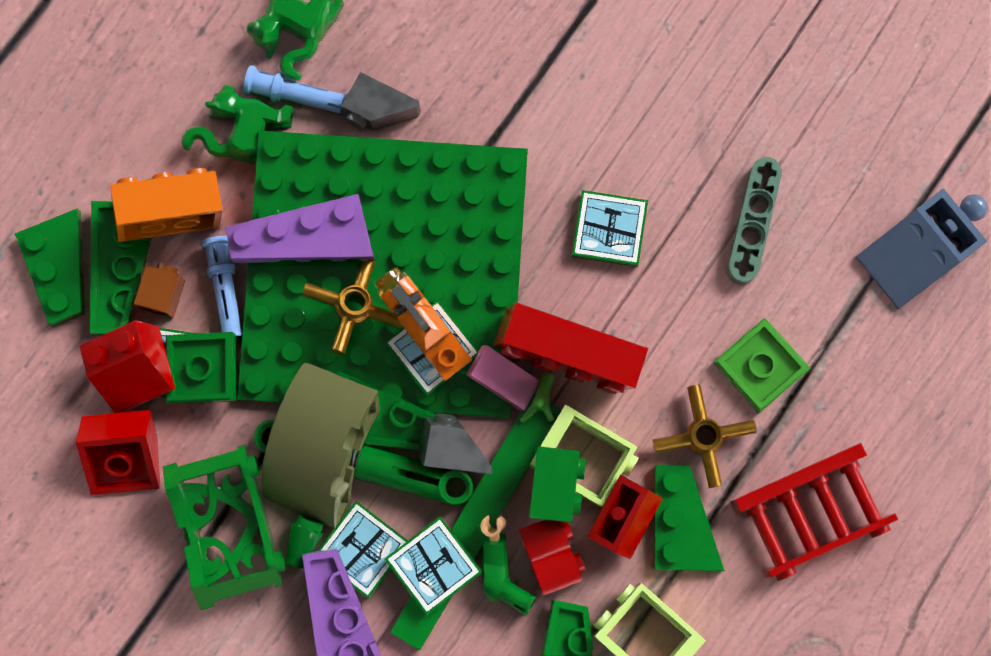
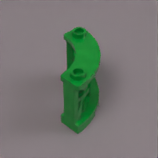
M245 445L238 446V450L179 467L177 463L163 466L165 492L171 504L178 529L183 528L184 538L188 546L183 548L188 566L190 586L201 610L215 607L214 601L275 584V587L283 585L280 572L286 571L285 561L281 550L276 551L263 499L256 480V476L260 475L255 455H248ZM238 466L241 472V482L238 485L231 484L229 480L230 474H227L222 480V488L216 487L215 472ZM207 475L208 485L184 483V481ZM248 490L253 506L239 496ZM204 496L209 497L207 513L203 516L198 515L194 510L195 504L200 502L206 505ZM217 500L234 507L248 519L244 533L232 552L223 541L214 537H201L199 529L209 524L215 516ZM258 528L260 529L263 545L252 544ZM212 546L217 547L223 553L225 560L221 562L219 554H217L215 560H209L207 558V550ZM255 554H260L264 558L266 570L242 576L237 565L242 559L245 566L255 568L251 562L252 557ZM229 571L232 572L235 578L232 580L211 585L212 583L216 582L217 580L225 576Z

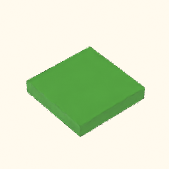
M763 318L713 362L758 414L810 369L806 362L766 318Z

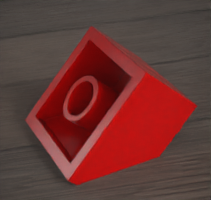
M134 320L79 346L88 380L115 413L126 412L176 390L159 326Z
M151 410L82 416L75 443L91 495L160 488L158 438Z

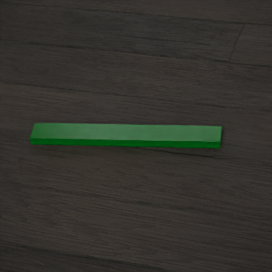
M535 394L531 397L525 411L520 413L492 460V473H485L451 529L473 560L483 546V540L486 536L481 531L482 520L489 515V523L491 527H494L497 518L500 517L535 457L537 446L542 445L562 411L550 404L551 413L554 417L553 422H548L544 412L539 410L525 423H521L519 418L528 410L535 398ZM411 596L390 633L416 649L421 650L452 596L427 616Z

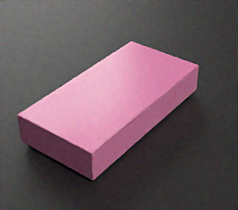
M487 345L480 348L466 376L519 411H525L540 382Z

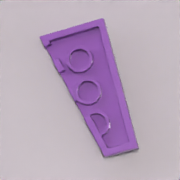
M358 194L225 227L230 254L234 263L279 262V260L311 262V260L330 259L331 262L346 261V259L375 261Z
M334 548L302 554L317 656H381L338 549Z

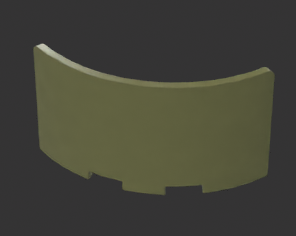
M304 363L298 370L283 398L269 435L262 469L263 496L272 502L335 528L352 502L351 491L355 468L349 465L354 449L361 451L367 434L380 412L378 391L309 363Z

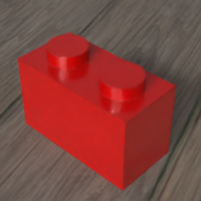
M620 475L587 537L631 560L663 498Z

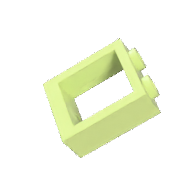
M565 405L541 447L557 448L570 424L573 423L623 453L599 495L576 483L575 493L582 494V499L601 509L619 476L622 473L629 476L639 459L633 455L637 446ZM535 455V457L533 458V460H532V462L530 463V466H529L530 468H532V469H534V470H535L536 455Z
M638 583L635 588L629 584L617 597L616 600L621 604L611 614L606 610L593 625L597 629L593 636L615 656H629L606 635L639 597H642L685 636L669 656H693L706 641L642 583Z

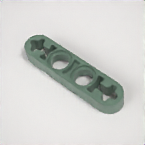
M771 157L758 159L749 173L727 265V274L736 284L745 285L750 283L757 276L760 269L782 176L780 164ZM763 167H768L769 173L774 176L769 177L765 189H753L752 186L758 188L762 180V174L757 171H761ZM751 198H763L767 203V210L761 214L753 212L749 206ZM747 228L755 229L760 236L759 242L755 245L746 244L741 237L742 231ZM744 252L756 253V257L750 254L747 260V268L752 269V272H747L745 276H740L739 269L734 268V265L740 264Z

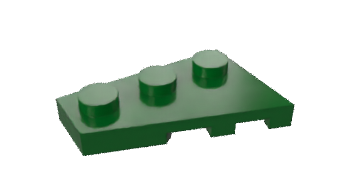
M78 208L15 233L47 321L52 327L84 315L83 274L81 273L82 240L80 239L81 211Z
M551 600L541 656H593L588 607Z

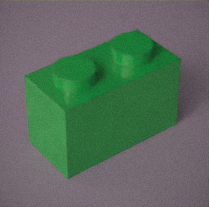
M537 446L529 518L572 522L573 515H580L582 494L575 493L577 479L584 480L586 459L579 458L580 451Z

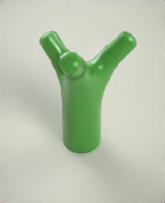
M542 373L534 400L528 410L519 418L521 423H525L539 410L544 412L548 422L554 421L550 409V394L555 376L549 373Z

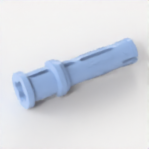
M250 65L247 70L243 86V93L245 95H250L251 93L270 97L272 102H280L281 99L339 115L343 112L341 106L346 98L344 93L340 94L287 80L280 72L276 75L257 70L256 66Z
M227 236L206 238L200 241L201 247L205 248L208 268L205 269L206 275L213 281L221 332L236 333V339L243 336L232 278V275L235 274L236 266L231 263Z

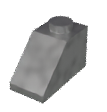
M362 72L359 73L341 106L344 116L347 117L346 121L358 129L367 127L373 131L417 118L421 113L418 100Z
M437 413L435 418H424L418 458L423 466L492 473L493 467L460 422L456 420L455 416Z

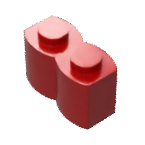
M545 519L518 529L543 596L583 581L581 574L586 572L580 553L573 554L568 541L574 539L568 522Z

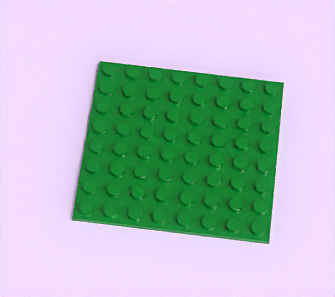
M259 130L252 220L358 194L376 261L366 289L370 294L372 305L390 310L380 296L388 289L390 291L399 285L398 281L409 276L430 305L436 300L440 301L478 350L482 346L487 345L500 354L501 349L493 346L505 310L510 305L518 303L528 149ZM330 259L311 260V262L279 260V262L248 263L237 400L282 403L300 367L304 363H309L334 374H337L338 371L346 373L432 413L510 418L511 405L466 376L473 361L427 396L384 343L398 332L400 328L367 318L361 324L353 327L344 355H337L331 352L341 322L336 314L335 307L304 297L302 293L306 283L340 293L346 287L354 285L362 259H346V261L331 262ZM351 300L345 303L346 307L352 311L362 309V306L357 301Z

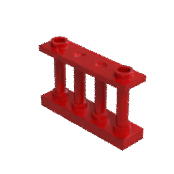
M862 443L730 501L736 514L745 511L747 517H752L774 566L763 571L765 578L776 576L777 581L783 580L797 573L795 566L870 533L871 538H875L891 530L889 524L898 520L896 514L880 516L858 470V467H860L858 460L867 456ZM839 469L841 475L845 473L868 521V524L853 531L849 530L827 484V481H829L827 473ZM805 483H808L810 489L814 487L837 538L820 546L795 495H798L795 488ZM774 497H777L779 503L783 502L806 551L789 560L786 559L764 512V509H766L764 502Z

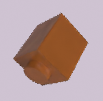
M158 263L157 268L146 265L134 304L141 310L174 319L185 280L177 273L178 269L163 263Z

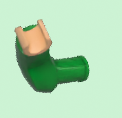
M487 515L481 522V531L486 535L483 540L482 550L484 594L491 603H498L500 601L527 616L537 596L510 582L506 535L500 533L505 528L506 521L502 516L497 518V529L491 527L489 523L490 516Z

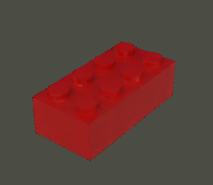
M517 302L506 308L493 346L501 349L500 355L515 361L525 358L533 360L532 366L547 372H552V370L558 371V369L565 371V378L579 383H584V381L597 382V389L611 394H616L617 392L624 393V390L636 389L649 349Z

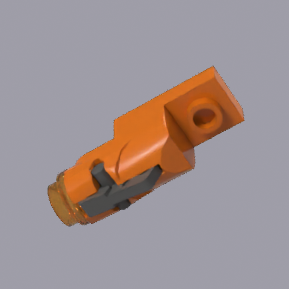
M395 267L375 283L379 289L377 292L445 381L473 361L406 272L401 273L398 267Z

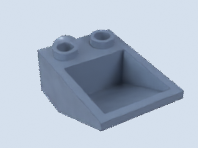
M943 188L858 254L856 258L897 309H899L987 242L971 221H979L984 218L988 211V204L982 196L972 194L966 196L959 207ZM928 214H934L937 218V223ZM951 239L955 240L958 243V250L956 249V245L954 243H951Z

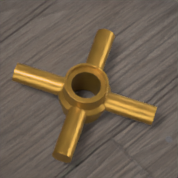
M361 261L354 285L346 287L340 293L309 283L305 284L302 296L334 306L336 314L341 321L331 348V352L334 354H345L353 327L361 324L367 318L401 329V323L390 310L372 305L370 294L366 290L376 261ZM351 300L357 301L362 306V309L352 311L346 307L345 303Z
M692 385L687 387L694 421L688 426L686 433L653 439L654 451L657 453L689 446L692 451L702 455L708 487L722 486L715 452L721 447L724 439L757 433L756 423L754 420L720 426L715 420L707 417L701 385ZM704 427L712 432L713 441L711 445H703L698 442L696 438L698 428Z

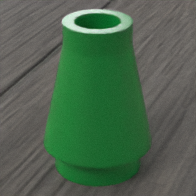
M298 514L296 521L291 523L285 563L304 569L302 554L314 551L324 535L322 531L324 523L303 514Z

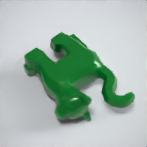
M270 0L265 15L247 25V33L258 46L265 49L268 59H271L274 54L280 31L284 30L304 41L303 48L289 51L282 57L280 62L281 74L291 81H299L302 75L293 68V64L310 59L317 51L318 43L322 41L326 31L337 20L344 7L343 0H311L307 3L302 0Z
M224 85L220 92L214 94L212 102H205V106L211 109L209 117L212 119L235 118L227 144H218L213 132L203 126H194L186 130L182 136L181 144L185 150H190L193 142L196 139H200L211 155L218 158L229 157L256 166L259 130L266 131L270 127L291 128L294 108L284 105L280 110L273 109L257 99L241 98L236 94L232 86Z

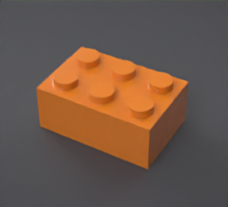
M196 168L187 171L186 175L173 176L172 173H159L153 175L152 179L138 181L135 177H126L117 180V184H110L118 242L220 228L222 205L216 171L207 172L205 168Z

